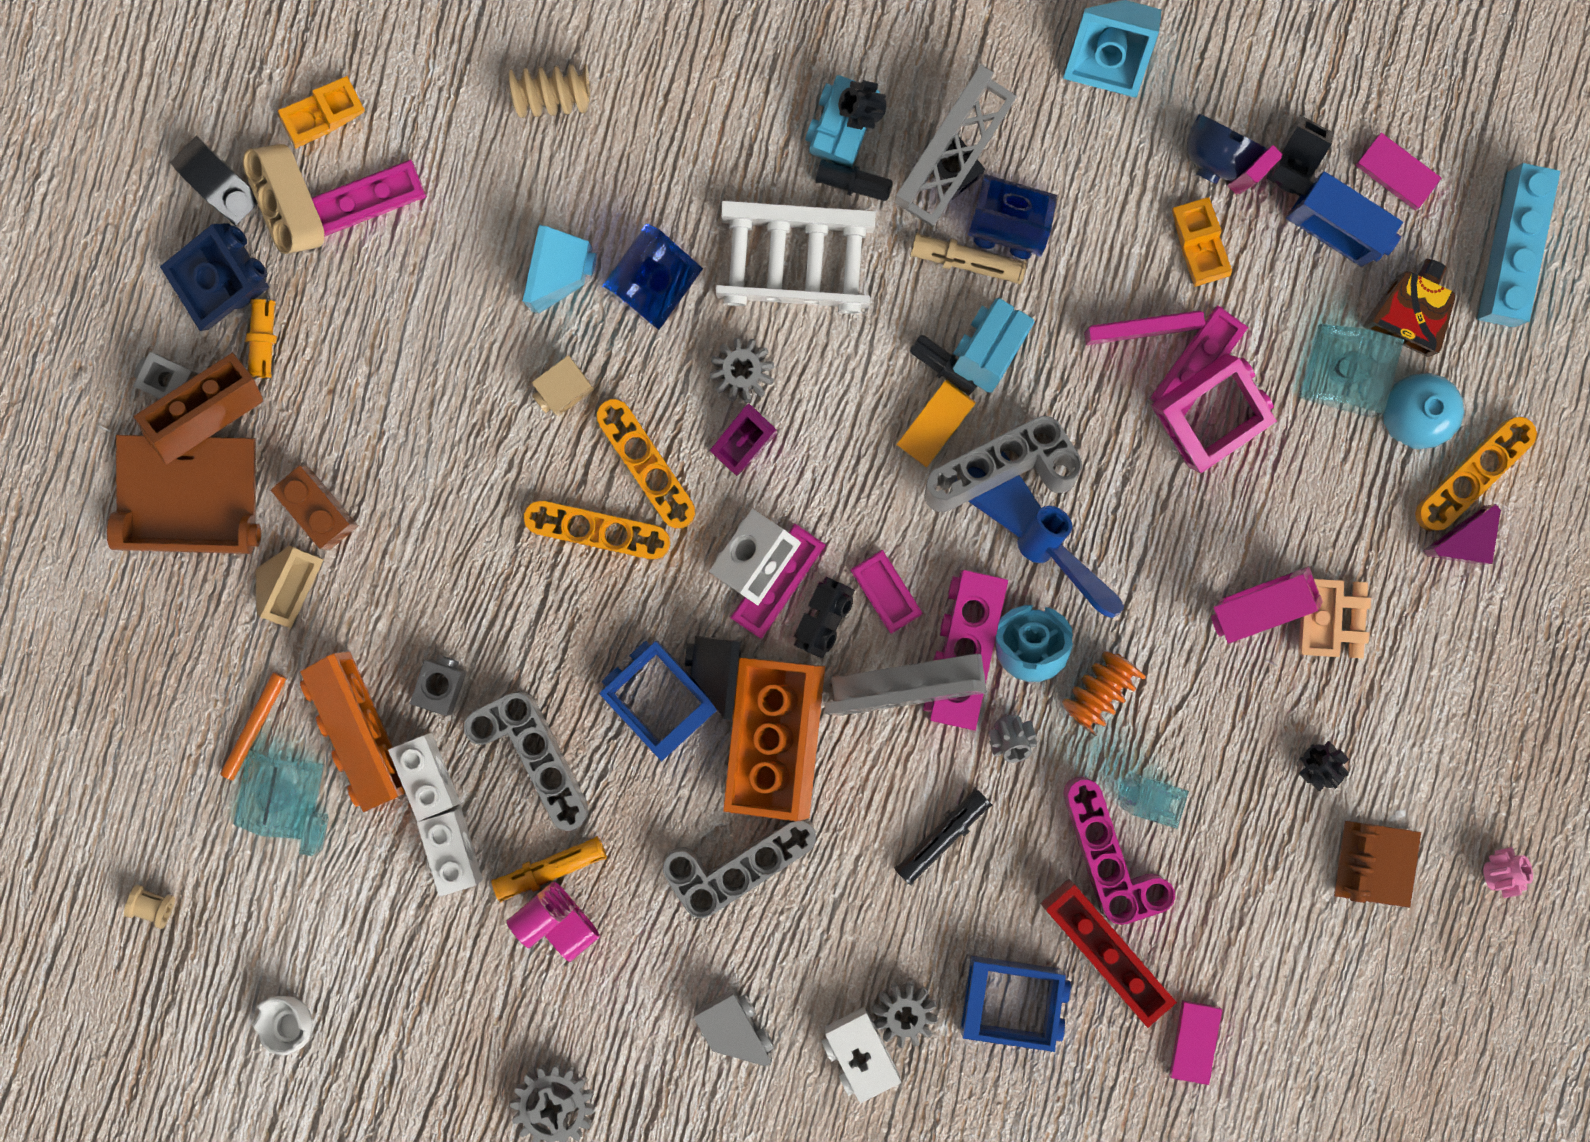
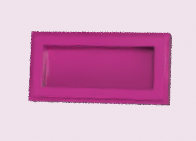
M1383 133L1377 135L1355 164L1356 167L1415 211L1421 207L1442 179Z
M1272 145L1247 170L1227 186L1236 195H1240L1258 183L1282 158L1283 154Z
M883 550L850 570L890 634L923 614Z
M1182 1000L1169 1073L1172 1079L1209 1085L1222 1014L1220 1007Z

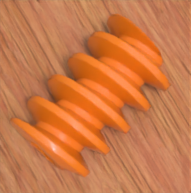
M1106 651L1101 655L1106 666L1094 663L1091 667L1096 678L1089 675L1082 677L1081 680L1087 689L1076 686L1072 689V693L1077 701L1064 698L1062 701L1067 713L1095 736L1097 735L1091 725L1095 723L1105 727L1107 724L1101 713L1104 711L1113 715L1116 714L1111 701L1116 700L1122 703L1127 701L1121 689L1125 688L1133 692L1136 690L1131 680L1132 676L1142 680L1146 678L1138 668L1124 657Z

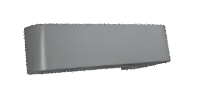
M1040 416L936 468L927 479L924 498L926 504L936 512L950 511L1034 467L1049 490L1055 493H1064L1074 487L1082 469V461L1060 423L1050 416ZM1039 433L1045 434L1052 442L1041 444L1034 438V435ZM1006 450L1013 451L1018 455L1019 459L1008 461L1001 456V452ZM1063 465L1070 470L1071 475L1061 476L1054 471L1053 467ZM972 467H978L985 472L986 476L974 478L970 476L967 470ZM939 485L943 489L936 491V487ZM950 488L949 494H946L944 490Z
M523 691L508 694L474 711L467 717L464 722V732L466 737L475 744L484 745L506 734L509 735L556 827L561 830L571 831L583 824L589 813L588 803L536 700L531 694ZM514 698L523 700L527 705V714L522 720L513 718L509 712V704ZM480 716H486L492 721L493 731L488 737L479 735L475 729V722ZM530 733H538L545 741V748L539 754L532 753L526 746V739ZM553 767L560 771L562 783L559 787H550L544 782L543 773L546 768ZM567 787L571 791V793L564 796L568 806L573 807L576 805L579 809V812L575 815L576 821H573L570 816L565 818L562 816L561 812L566 808L562 798H559L556 802L552 798V796L560 794Z
M808 819L801 821L788 820L709 872H707L698 856L691 849L678 847L668 854L663 864V873L686 911L693 917L707 918L807 854L816 842L815 828ZM797 827L799 831L806 829L808 831L805 835L806 843L801 845L799 841L792 842L787 846V851L790 854L784 856L782 846L775 838L780 836L782 843H785L792 837V828ZM763 847L772 848L778 856L776 862L771 866L760 865L755 857L759 849ZM677 857L687 858L692 865V871L685 876H679L672 871L671 861ZM731 868H737L744 873L745 881L741 886L731 887L725 882L723 878L724 873ZM704 889L712 895L713 902L706 908L697 907L692 901V894L696 890Z

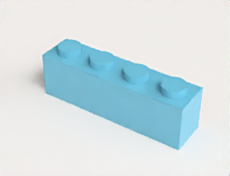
M1522 163L1507 172L1477 320L1513 328L1530 322L1560 176L1559 170Z

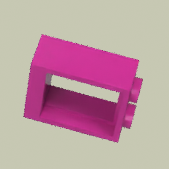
M1224 354L1150 405L1186 465L1199 473H1203L1277 422L1271 412L1274 408L1271 399L1262 389L1258 390L1252 380L1255 377V372L1244 358L1240 359ZM1232 375L1255 415L1204 449L1181 409Z
M1308 566L1222 598L1213 607L1215 614L1211 615V619L1218 636L1225 635L1229 644L1317 612L1323 600Z

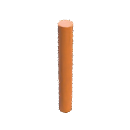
M276 672L272 673L220 772L221 776L229 780L235 779L287 680L283 675Z

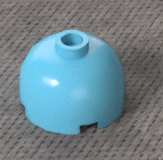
M1432 373L1412 374L1398 381L1391 388L1392 390L1388 394L1387 400L1384 401L1382 408L1383 419L1391 437L1416 450L1434 448L1450 440L1461 427L1465 413L1463 398L1457 387L1447 378Z
M1023 605L1011 609L1000 618L995 639L996 654L1003 668L1016 679L1026 682H1042L1053 678L1066 666L1073 645L1072 627L1066 618L1054 609L1045 607L1044 612L1032 610L1033 605Z

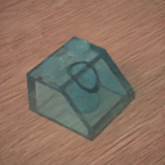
M1319 324L1298 398L1370 418L1384 414L1404 339L1369 329Z

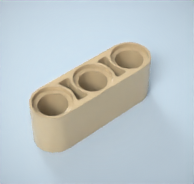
M277 144L246 150L243 156V168L277 249L283 254H289L321 247L325 238L324 228L291 149L285 144Z

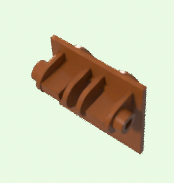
M1345 820L1334 896L1348 898L1351 901L1360 903L1368 901L1410 908L1421 832Z

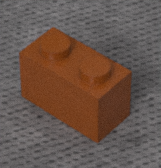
M299 465L271 489V492L319 549L331 550L359 526L311 468Z

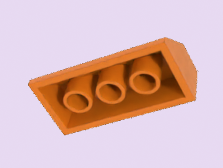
M351 652L333 653L300 671L304 679L300 681L302 692L309 702H314L319 713L316 716L317 725L323 736H329L335 748V750L331 751L333 761L340 772L345 771L351 785L347 786V790L353 804L356 807L361 806L362 811L366 812L405 794L388 751L394 747Z
M752 658L739 659L723 812L790 821H801L810 818L825 666Z

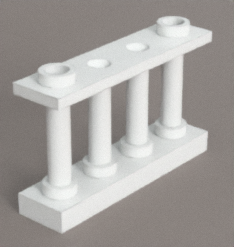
M722 201V223H729V228L733 229L729 286L716 285L717 298L724 299L725 305L746 306L747 300L836 306L838 307V312L845 314H860L861 308H869L870 296L858 295L862 238H866V233H874L876 211ZM752 225L767 226V231L771 232L767 288L744 287L748 230H752ZM790 228L805 229V233L809 235L805 291L782 290L786 233L790 232ZM828 230L843 231V236L847 237L843 294L820 292L824 236L828 235Z

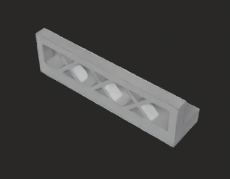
M982 64L978 67L895 197V204L931 227L935 226L1017 99V95L993 81L994 72ZM986 89L1005 100L998 112L982 115L979 99ZM975 108L976 117L968 118ZM993 120L985 131L983 122ZM978 123L981 135L978 144L961 148L958 136L961 127ZM954 140L956 149L946 151ZM972 152L964 164L963 154ZM957 155L960 167L958 175L953 178L940 180L937 168L939 161L943 158ZM933 172L935 181L926 183ZM951 184V186L943 196L942 186ZM936 188L940 203L931 215L915 205L913 201L920 191Z
M971 654L832 677L834 701L824 703L826 715L844 716L987 693L982 655Z

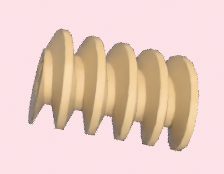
M586 63L584 64L582 75L577 74L573 64L569 65L567 76H562L558 65L554 66L551 77H547L543 67H539L537 76L533 79L528 68H523L520 80L516 79L512 69L509 70L511 100L520 118L526 117L529 106L535 117L541 116L544 105L550 116L556 115L559 104L566 115L572 113L574 103H576L581 114L587 112L590 102V81Z

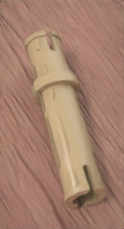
M917 232L915 234L910 257L943 264L942 268L950 270L952 266L1014 282L1018 285H1021L1027 266V261L1025 260L1021 261L957 244L958 240L952 238L948 242L921 235Z

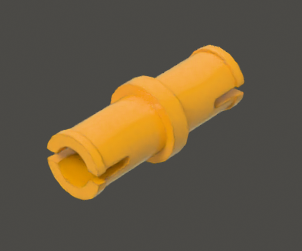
M251 299L250 333H246L245 342L249 343L248 372L252 377L272 378V348L274 344H277V336L273 335L276 302L272 300L266 302L265 299Z

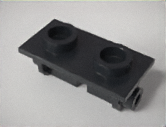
M827 576L823 583L819 582L808 606L820 612L817 618L804 613L793 636L796 638L794 646L823 659L825 653L829 652L835 644L837 638L836 630L841 619L851 610L853 604L852 596L855 590Z

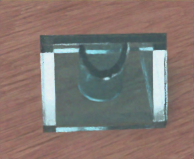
M250 749L247 754L233 825L259 836L308 840L311 834L325 764Z

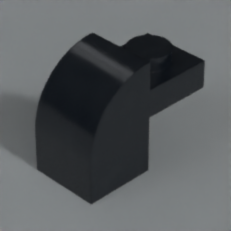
M1299 115L1279 150L1283 154L1282 158L1269 170L1266 179L1276 183L1286 192L1306 196L1314 183L1316 169L1332 145L1334 132Z
M197 135L170 162L175 170L209 204L213 205L235 226L258 204L251 187Z

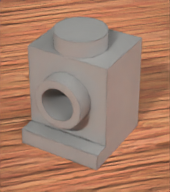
M149 351L147 358L143 357L135 369L134 377L137 379L133 386L161 399L199 373ZM171 373L172 377L167 387L163 385V377Z

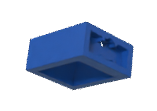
M1325 171L1314 179V183L1306 196L1301 194L1286 216L1287 220L1360 267L1373 260L1378 262L1384 254L1388 256L1401 239L1397 232L1403 224L1402 220Z
M658 640L652 645L644 641L629 655L633 662L624 671L617 666L601 681L605 688L599 694L662 762L711 717L717 709L697 682ZM656 655L701 703L662 741L653 734L616 693Z
M971 955L960 1026L962 1038L1055 1052L1056 1042H1062L1064 1038L1065 1019L1060 1018L1062 1003L1067 1004L1069 1001L1070 980H1065L1066 974L1061 968ZM988 971L1050 980L1042 1033L981 1024Z

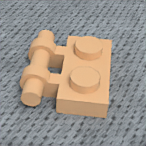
M1314 579L1323 603L1319 611L1300 618L1298 655L1340 657L1341 642H1349L1348 658L1364 659L1365 644H1369V632H1366L1367 609H1371V598H1367L1368 582H1353L1351 597L1344 596V581ZM1343 608H1351L1350 631H1342Z

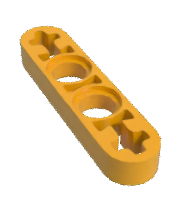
M617 399L605 401L597 411L599 426L663 521L675 529L688 527L696 516V509L692 500L630 408L624 402ZM609 408H613L616 411L623 409L625 414L620 418L625 427L628 429L631 424H634L636 430L626 433L619 442L614 438L615 435L621 434L617 426L613 423L608 425L605 423V420L609 417L606 412ZM640 438L645 441L647 451L642 458L631 459L626 455L625 446L630 439ZM655 469L663 470L668 476L666 487L660 491L651 490L646 483L647 475ZM675 486L679 493L672 495L679 505L686 503L689 508L684 512L687 518L682 522L677 518L669 519L668 515L672 512V508L666 500L662 505H659L656 500L668 495Z
M1515 417L1502 422L1418 504L1415 517L1419 526L1428 531L1444 530L1449 527L1534 444L1537 431L1533 422L1524 417ZM1510 427L1513 429L1521 427L1523 432L1520 436L1523 442H1512L1506 448L1499 445L1512 437L1513 433ZM1486 450L1493 451L1498 456V467L1492 472L1484 470L1480 464V457ZM1460 476L1467 478L1471 483V493L1466 498H1459L1453 492V482ZM1446 500L1457 506L1455 509L1453 505L1444 507L1439 513L1442 519L1441 522L1438 520L1430 522L1428 520L1431 514L1428 509L1429 506L1432 508L1438 507Z
M547 501L531 503L524 513L526 527L531 532L545 537L650 560L663 558L671 547L669 534L663 528L656 525ZM546 507L547 515L560 518L559 511H566L561 522L562 534L555 533L558 525L544 523L542 529H538V523L532 520L533 512L540 513L541 508ZM577 515L585 516L590 523V529L583 537L573 536L568 529L570 520ZM612 524H621L626 528L627 538L621 545H611L606 539V530ZM633 527L641 528L638 536L649 538L653 532H658V539L664 541L663 548H656L654 554L648 553L649 548L647 545L636 543V551L629 550L634 539Z

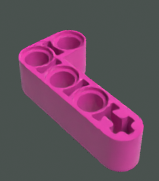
M1082 776L1069 780L1064 787V800L1101 912L1111 922L1123 925L1163 913L1170 909L1174 904L1175 890L1167 880L1154 873L1130 879L1099 785L1089 778ZM1080 786L1091 791V794L1086 796L1088 807L1093 811L1098 809V813H1086L1083 803L1074 799V796L1079 794ZM1093 822H1101L1104 828L1102 837L1097 841H1088L1085 834L1088 825ZM1104 859H1113L1116 866L1114 873L1109 877H1099L1097 872L1099 863ZM1153 884H1161L1164 891L1161 899L1156 902H1148L1146 899L1147 889ZM1116 896H1125L1127 898L1126 909L1120 914L1111 913L1109 909L1110 901Z
M555 881L506 920L511 932L525 947L531 948L545 936L568 962H572L600 938L596 927L566 891Z

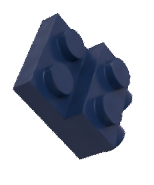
M230 223L211 224L160 266L199 331L209 330L234 309L246 307L251 299H256L270 288L264 279L267 277L266 268L259 260L250 257L244 247L247 244L246 236L238 227L231 226Z

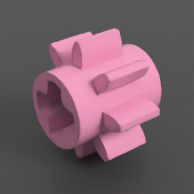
M1513 847L1496 850L1495 855L1489 856L1490 861L1484 864L1483 873L1488 887L1491 890H1502L1503 898L1522 895V891L1528 889L1526 884H1531L1533 881V869L1529 859L1525 855L1515 856Z

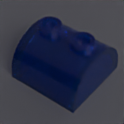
M984 174L967 236L974 237L973 242L982 248L991 249L995 247V244L1009 247L1010 253L1020 259H1029L1032 254L1041 257L1051 233L1057 195Z
M646 224L601 287L632 313L660 330L703 268L660 229Z

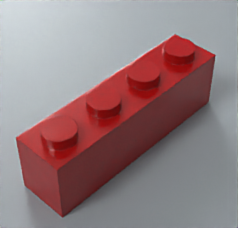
M1067 879L1040 903L1147 1028L1177 1003L1070 879Z

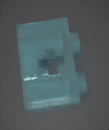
M1131 771L1129 779L1124 778L1118 792V800L1122 801L1120 808L1134 816L1178 829L1189 791L1177 785Z

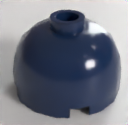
M1200 113L1192 125L1187 138L1189 158L1200 167L1197 175L1216 185L1220 178L1229 181L1236 180L1266 150V147Z

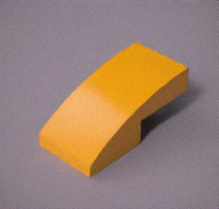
M348 76L312 90L313 96L277 110L278 117L295 149L334 131L365 112Z
M1207 197L1173 207L1172 214L1178 238L1194 287L1231 276L1232 268L1220 238L1222 230L1210 198Z
M945 380L896 445L925 467H928L976 402L948 380Z

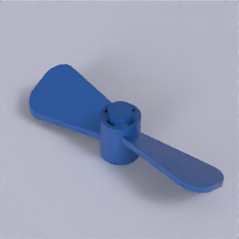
M1002 451L1001 456L1010 461L1006 453ZM972 467L967 470L970 476L974 478L986 476L985 472L978 467ZM1020 475L968 501L1018 536V548L1028 560L1035 563H1045L1052 557L1098 612L1106 617L1114 618L1124 610L1123 602L1119 596L1062 545L1072 531V522L1069 516L1055 506H1044L1041 508Z

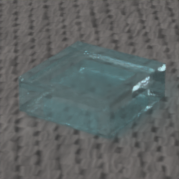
M314 812L306 816L299 854L313 856L323 850L329 821L328 814Z

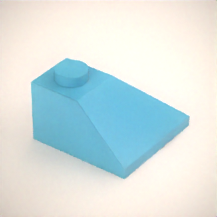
M1128 0L1085 8L1063 79L1137 98L1159 34L1162 9Z
M539 225L522 300L531 312L540 314L585 284L586 275H593L597 254L592 253V246L589 241Z

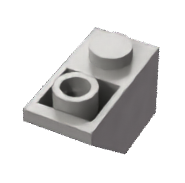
M733 988L695 1010L693 1018L713 1052L762 1066L772 1063V1053L770 1050L774 1049L775 1046L766 1029L758 1030L752 1016L756 1015V1012L746 994L739 996L737 990Z

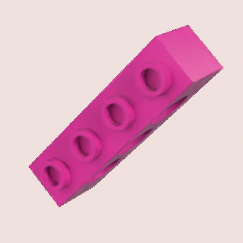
M960 570L959 577L952 576L948 591V599L954 600L951 615L944 613L939 636L946 637L942 652H935L933 661L956 657L954 653L955 643L961 638H968L974 645L973 654L982 655L986 683L1006 594L1007 579L966 570ZM971 600L978 602L982 607V616L974 623L966 621L962 615L964 604ZM983 694L924 703L923 711L929 712L928 719L930 721L976 731Z

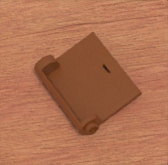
M116 435L117 511L112 512L108 519L107 541L109 548L121 551L251 554L254 547H259L261 542V526L256 524V438L209 437L181 455L180 458H176L166 465L145 439L144 435Z

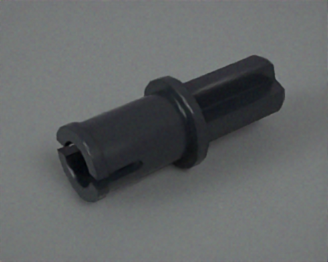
M824 159L819 164L815 183H822L846 190L849 196L856 193L881 201L889 199L893 187L891 179L860 171V166L856 165L853 169L827 162Z
M920 335L911 346V354L937 372L936 377L940 378L943 376L968 396L977 387L972 380L968 381L954 372L953 367L958 361L956 355L950 354L927 336Z

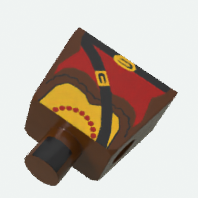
M1425 259L1418 275L1409 271L1398 275L1369 315L1363 327L1426 357L1440 353L1456 297L1453 291L1439 285L1447 267L1436 260Z

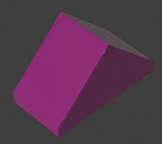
M748 403L709 451L731 472L738 476L777 435V429Z
M1497 504L1481 507L1425 548L1423 552L1427 557L1478 565L1493 564L1501 513L1500 508Z

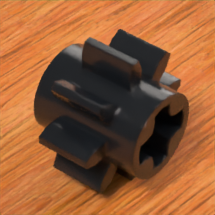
M863 80L862 83L851 81L850 87L841 93L838 103L840 116L849 117L847 127L860 130L863 127L874 129L875 122L883 118L887 106L886 95L876 93L878 83Z
M1327 741L1325 745L1312 744L1306 750L1303 757L1299 759L1306 767L1299 774L1307 783H1311L1320 792L1324 787L1338 788V785L1344 780L1345 776L1349 775V772L1343 766L1349 758L1341 749L1337 750L1330 741Z

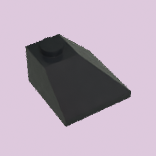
M695 636L694 644L687 643L685 666L692 667L691 676L723 719L732 720L742 641Z

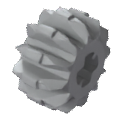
M734 338L735 351L731 352L727 345L722 344L720 350L726 358L712 357V364L723 369L710 372V377L713 380L725 378L717 385L716 391L720 394L731 387L728 397L729 401L734 402L737 399L738 391H742L744 402L750 403L751 396L749 390L753 389L759 397L765 395L763 388L758 384L759 381L772 385L773 378L762 372L770 371L775 366L772 361L760 363L769 352L764 347L754 354L753 352L756 347L754 339L749 340L745 350L742 349L740 338ZM738 362L743 366L749 363L753 367L749 368L751 376L747 379L742 375L735 378L732 373H736L734 365Z
M907 981L905 992H900L899 985L894 982L891 984L894 994L892 997L884 991L879 993L880 1000L886 1005L878 1004L873 1006V1013L883 1016L874 1021V1026L880 1030L887 1028L883 1034V1040L889 1042L897 1035V1046L899 1048L904 1047L906 1037L911 1038L914 1047L919 1046L917 1034L920 1032L924 1037L930 1038L932 1032L925 1024H937L938 1022L937 1015L929 1013L937 1007L934 999L924 1001L928 994L925 987L920 988L913 994L914 984L912 981ZM902 1007H910L911 1013L914 1015L913 1018L908 1016V1022H901L899 1014L896 1013L898 1010L902 1013Z

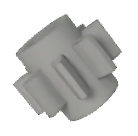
M1018 715L1001 717L994 724L995 730L988 731L993 755L996 757L1003 754L1004 760L1010 763L1021 762L1027 759L1032 753L1031 748L1037 747L1036 733L1032 721L1023 723Z

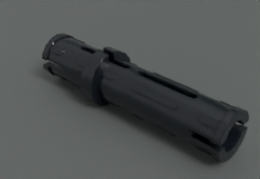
M974 788L952 812L948 810L944 814L945 819L898 866L894 867L895 871L912 886L914 881L961 835L965 837L970 832L968 828L992 806L991 802L977 788Z

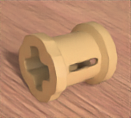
M136 884L125 904L124 916L128 918L136 916L153 922L156 928L163 929L171 916L175 897L172 895L163 897L145 891L143 886Z

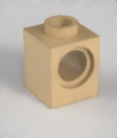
M569 355L531 382L537 390L532 396L545 414L552 410L558 417L595 390Z

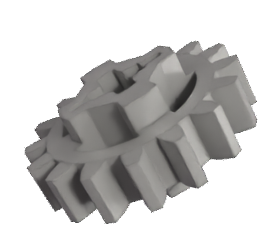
M555 1063L551 1072H548L543 1064L540 1065L537 1069V1077L528 1072L524 1076L527 1086L518 1084L514 1091L521 1098L513 1099L511 1102V1108L520 1111L514 1115L512 1119L513 1124L523 1123L524 1125L519 1135L524 1137L531 1133L534 1136L532 1142H540V1140L546 1142H569L570 1136L574 1140L579 1141L583 1135L579 1127L589 1129L592 1123L585 1115L594 1114L596 1105L587 1103L594 1095L593 1089L583 1090L582 1088L587 1078L583 1076L577 1080L574 1079L575 1068L572 1066L567 1070L566 1074L562 1073L559 1063ZM556 1083L563 1084L567 1086L570 1090L567 1091L557 1086ZM538 1087L540 1100L528 1106L531 1092ZM549 1100H552L554 1105L561 1104L558 1113H555L553 1108L546 1109ZM578 1107L577 1118L568 1126L567 1113L574 1111ZM539 1122L549 1127L550 1130L540 1127L537 1123Z

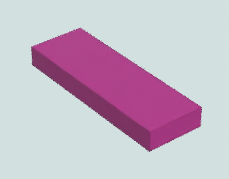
M410 159L314 196L312 201L322 222L324 236H328L424 199L427 196L414 162Z
M1217 305L1205 320V326L1197 331L1149 399L1156 402L1224 354H1230L1249 327ZM1196 399L1181 409V412L1184 416L1191 408V406L1194 404Z
M1199 310L1091 325L1084 332L1085 344L1094 345L1199 330L1205 326L1204 312Z
M796 524L792 526L788 533L802 543L759 605H756L744 597L730 617L760 639L763 638L826 546V544Z

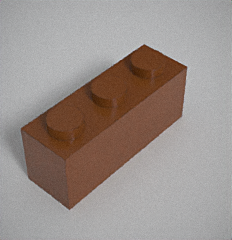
M232 352L133 417L145 439L167 465L264 402L254 378Z

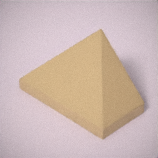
M288 546L256 568L257 615L266 620L292 628L324 559L293 546Z

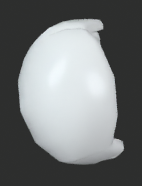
M279 995L257 1005L259 1014L253 1023V1028L259 1034L261 1044L270 1053L290 1055L305 1046L310 1038L313 1023L309 1008L300 999Z

